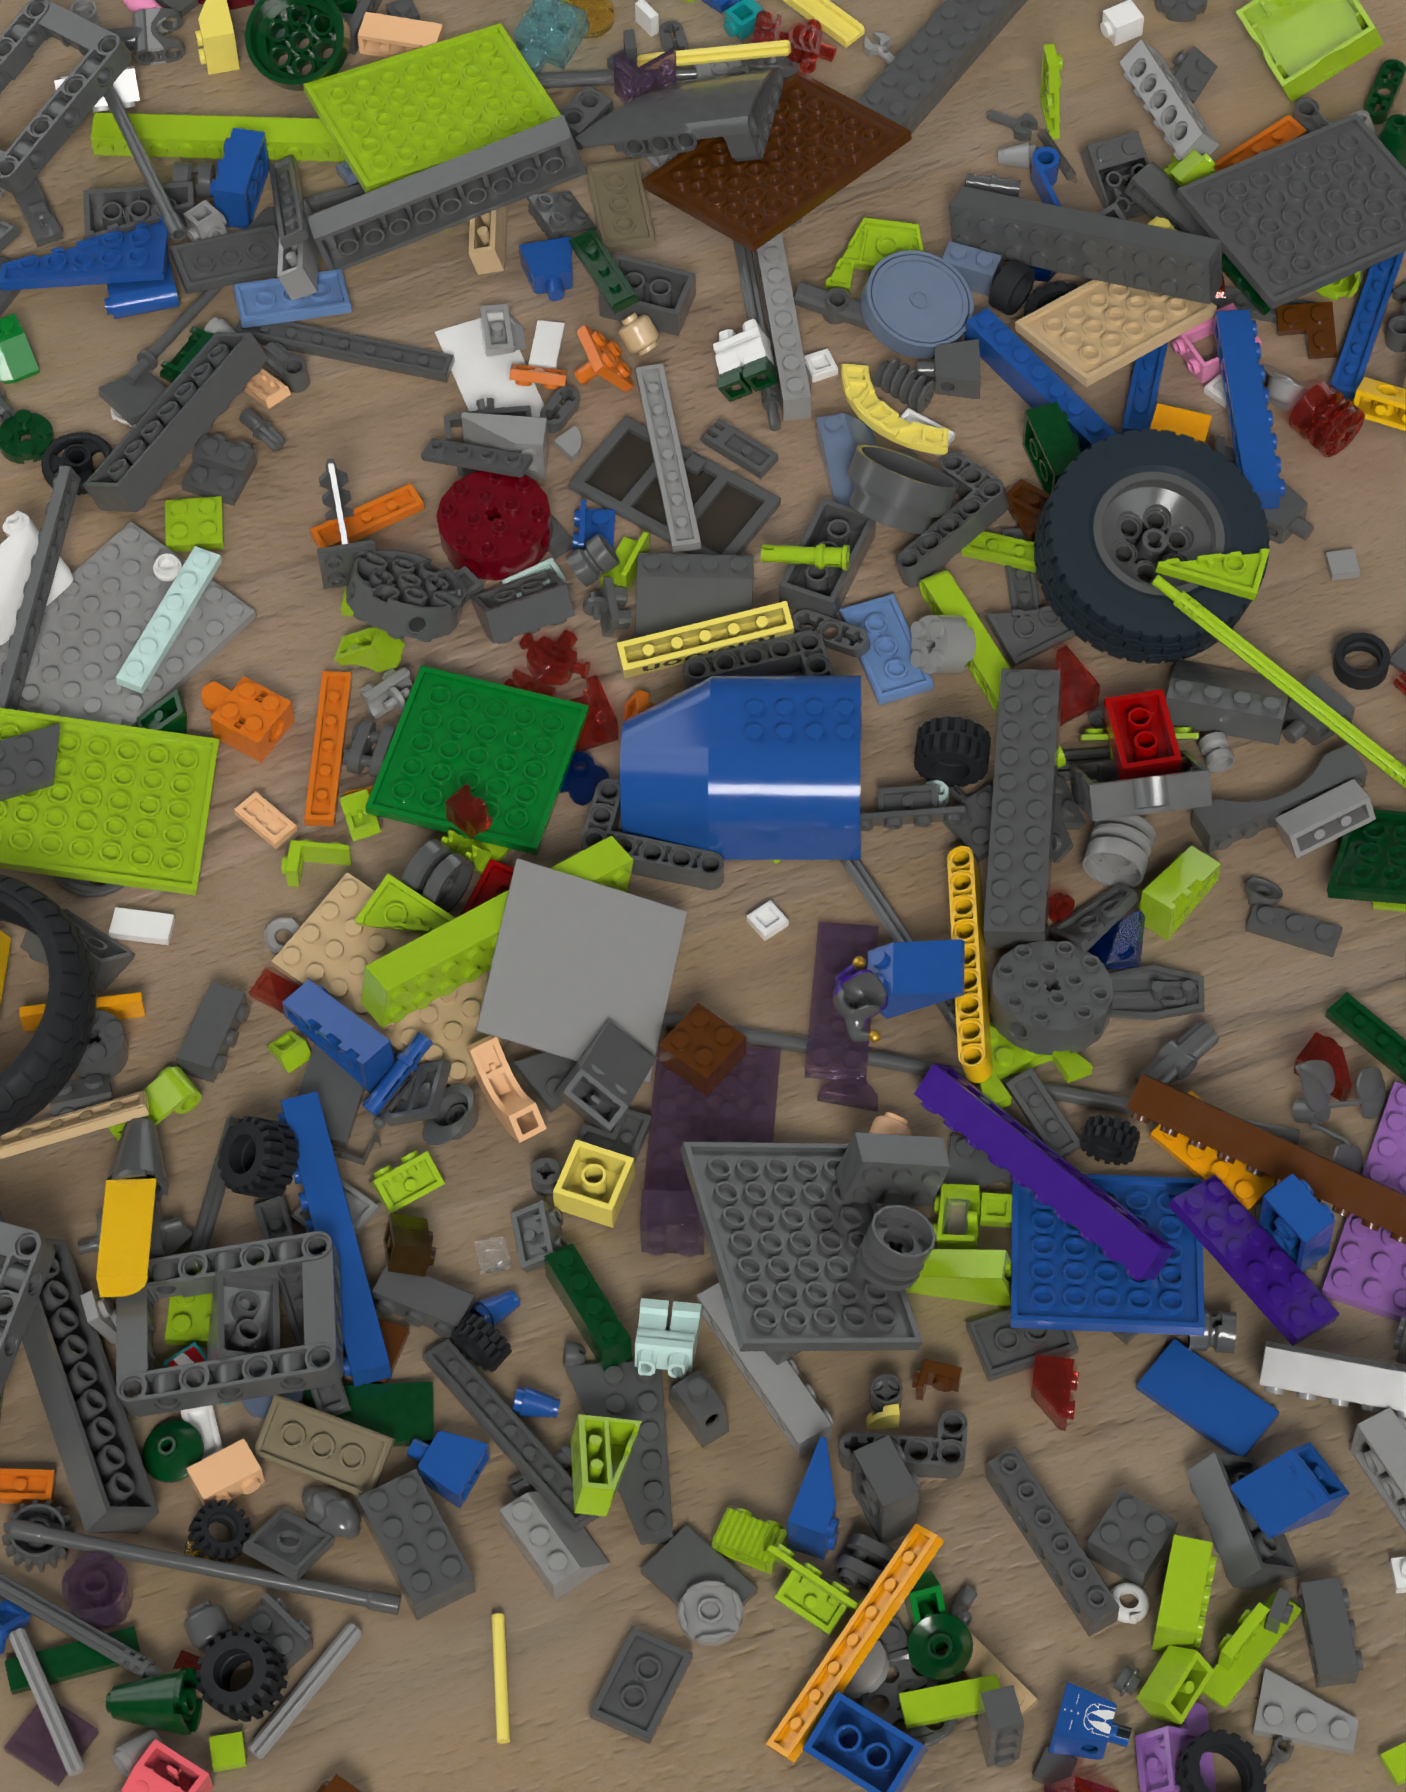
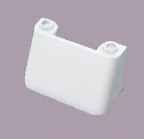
M16 511L7 517L2 526L8 538L0 544V645L6 643L11 635L14 634L17 623L16 614L18 609L21 608L24 598V585L29 580L31 572V559L36 554L39 543L38 534L40 530L29 516L20 511ZM59 557L46 606L73 582V575L61 557Z

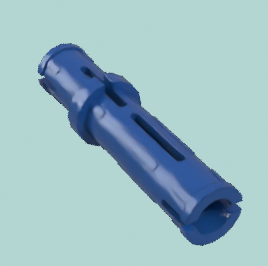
M417 1032L404 1051L396 1055L397 1060L369 1097L362 1103V1106L377 1117L411 1071H416L418 1062L433 1045V1042L422 1033Z

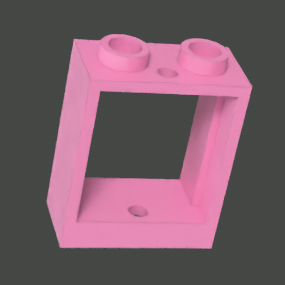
M1234 303L1217 309V311L1238 310ZM1215 316L1174 338L1172 341L1175 353L1178 356L1181 355L1186 362L1190 374L1195 375L1201 384L1214 379L1221 373L1218 357L1205 362L1192 345L1193 342L1214 334ZM1254 337L1255 343H1260L1261 346L1262 341L1259 337Z

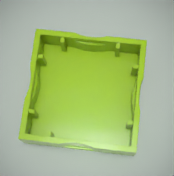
M1253 0L1236 11L1291 102L1384 45L1376 27L1358 0Z

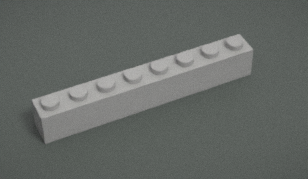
M781 232L754 251L771 344L770 348L778 380L777 388L783 421L811 418V393Z

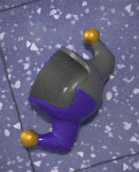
M856 956L853 959V963L841 971L834 979L836 987L833 991V1005L837 1013L844 1018L848 1035L853 1042L871 1041L872 1043H877L881 1039V1033L878 1030L868 1032L865 1030L868 1019H871L887 1008L888 995L883 983L871 970L857 972L865 967L866 961L862 956Z

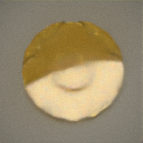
M568 0L563 7V25L575 37L584 39L597 38L606 34L612 28L615 21L614 7L609 0Z

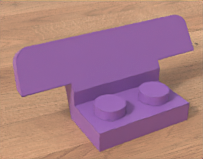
M1195 1703L1182 1725L1180 1724V1728L1165 1726L1135 1736L1140 1792H1179L1181 1790L1180 1785L1176 1784L1175 1775L1178 1774V1770L1175 1769L1176 1760L1181 1757L1179 1753L1188 1743L1210 1730L1208 1711L1204 1705ZM1206 1752L1200 1760V1774L1207 1788L1211 1792H1216L1212 1752Z

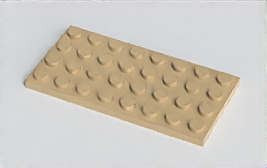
M347 872L271 961L272 966L300 986L307 980H311L317 986L322 985L334 999L389 1039L391 1048L397 1053L404 1051L417 1032L422 1033L433 1042V1045L422 1056L417 1066L445 1060L451 1065L446 1087L459 1083L471 1087L477 1079L473 1072L475 1068L466 1047L489 1036L488 1034L476 1031L490 970L480 975L476 981L472 983L467 982L456 988L450 995L435 999L426 1008L417 1009L409 1013L400 1022L391 1023L382 1028L361 1004L365 966L425 934L357 925L354 920L375 891ZM498 1038L501 1048H503L508 1041Z

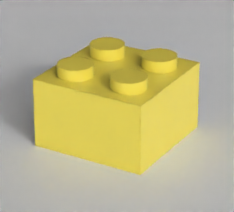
M575 1140L553 1190L554 1208L613 1228L635 1177L634 1158Z

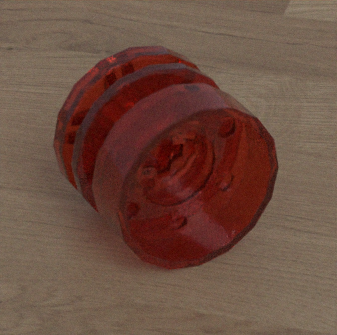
M1323 381L1313 386L1300 398L1292 410L1288 424L1303 439H1310L1311 446L1318 449L1320 454L1330 458L1337 455L1353 441L1364 423L1365 413L1360 407L1355 406L1353 401L1344 399L1343 393L1333 384Z

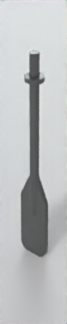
M275 207L264 209L245 230L275 224L278 231L277 218H275L272 210ZM223 287L205 290L149 351L141 350L137 354L138 363L126 374L125 380L130 384H134L146 370L153 371L158 366L157 358Z

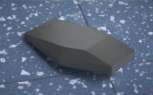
M1156 965L1109 973L1113 980V1002L1110 1014L1112 1018L1158 1020L1205 1012L1204 977Z

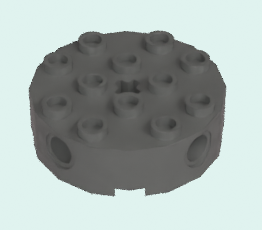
M374 550L368 552L367 557H358L354 561L346 590V603L354 612L353 616L356 619L366 621L370 625L386 631L392 638L403 639L405 636L422 642H431L432 639L449 635L457 627L466 598L465 584L456 573L447 567L441 570L431 565L432 559L422 555L400 550Z
M1036 941L1017 945L1013 950L1000 958L992 972L989 1011L997 1031L1013 1045L1042 1055H1052L1053 1051L1063 1052L1067 1050L1071 1054L1085 1050L1103 1035L1111 1014L1113 980L1098 957L1090 954L1088 951L1083 953L1078 947L1068 941Z

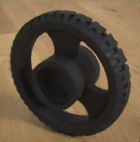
M88 432L68 433L66 436L63 435L55 439L46 448L41 461L43 476L46 482L53 488V480L56 476L55 473L59 471V467L70 466L81 478L77 495L89 494L83 487V484L94 473L92 456L102 452L106 459L113 450L107 441L96 434ZM64 450L62 457H58L57 454Z

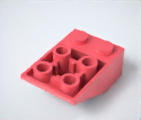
M154 1739L134 1766L121 1792H211L214 1787L208 1772Z

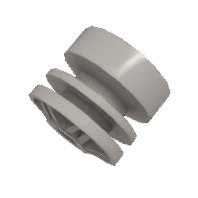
M1138 815L1096 820L1090 836L1091 841L1088 844L1082 863L1084 871L1092 879L1110 887H1114L1119 883L1129 888L1138 886L1143 881L1149 862L1148 858L1156 838L1154 828L1148 821Z

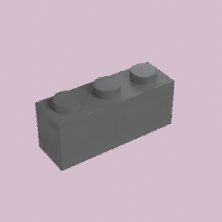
M213 982L210 983L176 1057L178 1067H181L186 1075L214 1083L218 1073L224 1071L229 1048H234L238 1040V1028L241 1022H246L249 1016L250 1005L247 1004L244 991Z
M387 1265L372 1290L374 1306L382 1313L387 1315H393L394 1313L405 1318L411 1325L416 1327L423 1325L432 1329L438 1336L446 1339L451 1337V1333L471 1313V1309L476 1306L475 1296L429 1276L421 1277L389 1272Z
M1339 1577L1300 1582L1297 1598L1301 1608V1617L1316 1688L1356 1683L1359 1671L1363 1670V1659L1361 1651H1355L1353 1639H1356V1627L1353 1619L1348 1620L1346 1609L1350 1607L1347 1589H1342Z
M1013 1685L980 1693L976 1729L987 1767L996 1765V1767L1012 1765L1015 1760L1020 1758L1024 1720Z

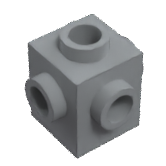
M206 200L183 213L188 227L186 230L187 236L191 242L227 234L225 217Z

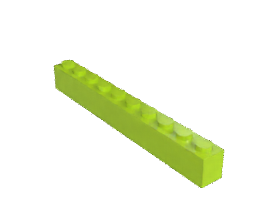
M94 113L90 137L94 155L133 157L113 114ZM127 113L148 157L223 159L226 138H230L233 128L265 132L269 160H280L289 155H294L296 161H346L320 118Z

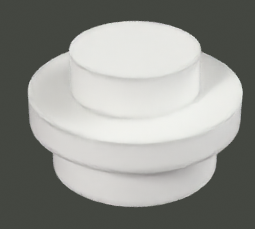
M172 554L160 555L153 565L154 575L161 581L175 580L182 568L181 561Z

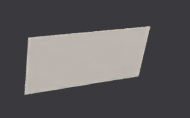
M480 318L435 331L443 353L454 355L455 362L451 371L469 412L478 410L477 400L484 398V404L487 406L486 398H493L495 408L530 405L532 417H540V411L544 407V403L535 383H532L531 386H521L515 384V380H509L512 363L526 365L520 350L508 354L486 356Z

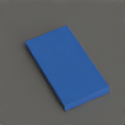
M1176 1339L1170 1343L1136 1386L1139 1392L1230 1455L1246 1457L1279 1416L1278 1410L1189 1350V1348Z

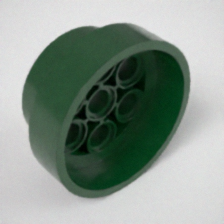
M259 0L247 20L245 44L253 65L269 81L284 89L303 91V84L337 74L341 69L350 48V29L345 14L333 0ZM306 12L305 20L297 23L298 15ZM330 22V28L326 32H320L322 24ZM280 29H285V35L280 39H276V33ZM305 38H309V44L305 48L299 49L300 42ZM328 48H333L332 55L328 58H323L324 51ZM283 55H288L287 62L283 65H278L279 58ZM311 64V71L306 75H302L303 67Z

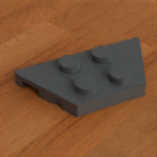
M59 724L0 741V801L53 786L60 734Z

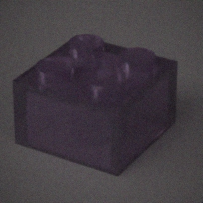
M642 1190L640 1215L641 1252L654 1256H661L665 1253L680 1254L685 1257H693L697 1254L704 1255L705 1233L693 1193L689 1191Z

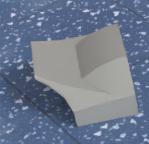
M508 304L480 306L481 330L486 356L508 354L516 350L526 349L523 325L510 315Z

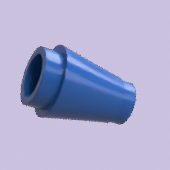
M509 1290L477 1301L476 1306L471 1309V1314H476L478 1317L481 1316L485 1319L486 1323L490 1322L493 1325L492 1327L495 1328L520 1306V1301L515 1292Z
M525 1385V1388H516L512 1410L515 1413H519V1417L556 1418L560 1399Z

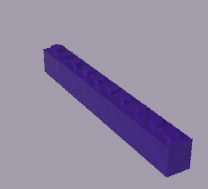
M933 1063L914 1095L922 1100V1107L933 1114L938 1113L943 1117V1123L949 1129L955 1132L960 1131L967 1137L965 1141L971 1147L977 1150L982 1149L989 1155L987 1159L993 1165L1011 1173L1010 1178L1015 1183L1031 1189L1034 1192L1033 1197L1037 1201L1053 1207L1056 1210L1055 1215L1060 1220L1068 1224L1072 1223L1080 1229L1078 1233L1082 1238L1091 1243L1095 1242L1102 1247V1254L1110 1260L1119 1261L1126 1267L1124 1271L1130 1277L1141 1281V1279L1155 1280L1175 1250L1173 1246L949 1065Z

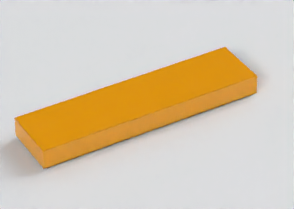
M141 992L96 997V1010L109 1012L118 1020L146 1017ZM46 1004L19 1007V1015L24 1032L37 1030Z

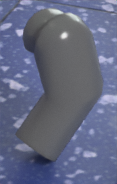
M963 1586L952 1603L949 1615L957 1617L968 1627L972 1620L968 1610L977 1597V1593L970 1587Z

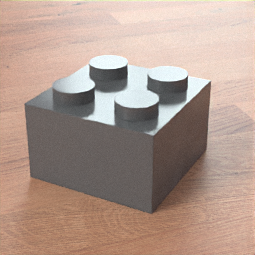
M1120 1490L1088 1539L1086 1556L1130 1583L1143 1588L1171 1545L1174 1534L1176 1535L1178 1522L1127 1492Z

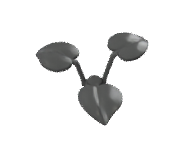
M1309 1060L1296 1065L1295 1068L1301 1079L1304 1098L1296 1099L1293 1104L1292 1114L1294 1120L1297 1123L1311 1124V1130H1319L1340 1141L1341 1143L1335 1148L1333 1161L1362 1174L1364 1166L1360 1148L1354 1145L1350 1146L1349 1139L1320 1124L1329 1119L1330 1108L1360 1105L1363 1118L1374 1119L1378 1117L1384 1109L1387 1096L1383 1074L1378 1068L1373 1066L1364 1068L1359 1073L1356 1083L1358 1099L1329 1102V1094L1332 1093L1335 1087V1075L1332 1066L1323 1060Z

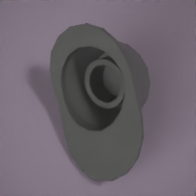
M459 1083L445 1089L438 1117L428 1119L422 1132L423 1139L428 1144L440 1145L452 1139H461L476 1126L479 1113L474 1103V1092L468 1085Z

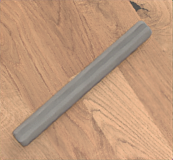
M348 1623L251 1741L248 1749L253 1756L258 1759L265 1757L360 1640L362 1631L356 1625Z
M18 1628L9 1633L10 1642L67 1774L71 1777L76 1776L85 1770V1766L26 1630Z

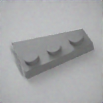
M1266 1668L1264 1669L1253 1735L1272 1739L1283 1737L1282 1741L1353 1755L1359 1722L1357 1718Z

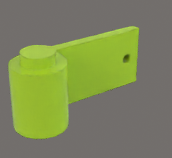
M178 1066L166 1067L159 1073L158 1078L142 1090L146 1091L149 1099V1115L145 1117L153 1121L156 1126L173 1111L178 1114H185L191 1111L202 1099L199 1090L182 1068ZM126 1122L108 1127L118 1142Z

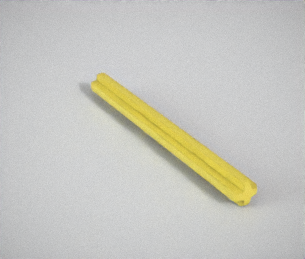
M789 40L640 54L637 56V67H676L788 56L791 53V44Z

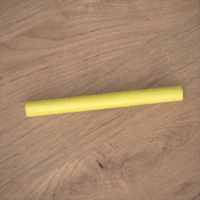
M496 1613L491 1616L497 1743L506 1744L510 1742L505 1615Z

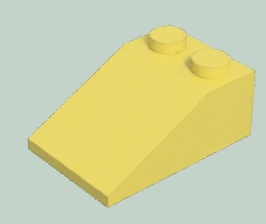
M206 0L198 18L200 30L195 31L198 47L203 46V48L198 49L201 65L206 64L208 75L239 70L235 34L227 0Z

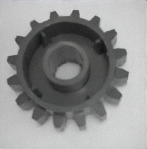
M33 1500L32 1504L28 1506L23 1503L20 1504V1510L17 1513L10 1512L11 1522L3 1524L4 1532L7 1534L2 1536L3 1545L7 1546L5 1548L7 1557L14 1556L15 1566L25 1562L26 1571L30 1572L33 1565H38L41 1573L44 1572L45 1564L49 1563L55 1569L57 1568L56 1559L58 1557L62 1560L67 1559L65 1549L70 1548L45 1543L36 1544L10 1538L14 1519L74 1532V1527L70 1526L72 1524L71 1517L69 1515L62 1517L63 1508L60 1505L53 1508L49 1500L45 1504H38L37 1500Z

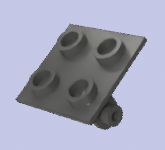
M571 191L534 194L527 197V200L530 202L528 212L533 216L541 231L546 232L545 235L548 237V240L562 238L565 232L588 231L592 228L594 230L597 228Z

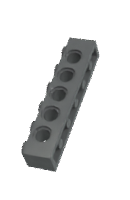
M1016 1447L988 1461L986 1479L1087 1635L1090 1637L1117 1622L1120 1606Z

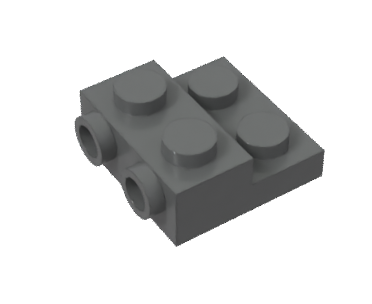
M213 433L212 436L203 434L192 454L193 463L181 483L182 490L203 497L222 496L223 503L235 506L257 465L255 450L244 441L234 444L228 442L223 435Z

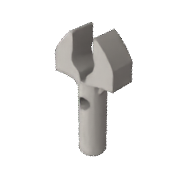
M873 32V40L877 43L873 44L865 36L864 53L869 58L879 55L889 65L895 58L887 49L891 46V39L884 33Z

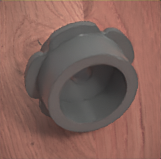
M1128 1665L1125 1666L1113 1686L1114 1689L1121 1693L1119 1696L1123 1697L1125 1693L1132 1696L1142 1678L1137 1676L1138 1668L1134 1670Z

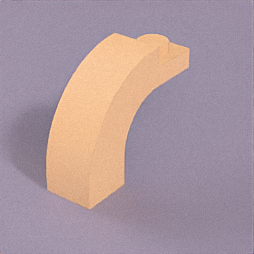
M489 1035L467 1046L466 1049L475 1068L473 1072L479 1086L507 1132L516 1141L521 1143L546 1130L547 1128L536 1102L525 1094L515 1079L498 1038Z

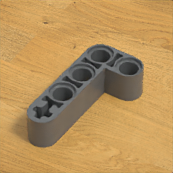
M952 1409L943 1412L938 1421L937 1438L863 1432L847 1433L841 1438L839 1443V1463L845 1470L853 1472V1454H850L851 1450H857L889 1435L893 1444H899L906 1457L904 1464L909 1473L913 1471L917 1477L957 1478L963 1473L965 1467L967 1418L959 1410ZM948 1426H955L959 1428L960 1431L951 1433L948 1432L945 1428ZM915 1453L923 1454L926 1458H924L923 1460H915L911 1457V1455ZM951 1455L955 1456L958 1461L950 1463L943 1458Z

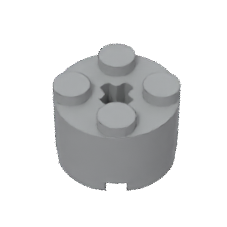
M927 615L919 621H914L911 625L912 654L910 661L912 666L919 668L927 674H960L967 669L964 668L967 662L973 660L976 648L974 631L972 628H968L964 622L967 620L958 615Z

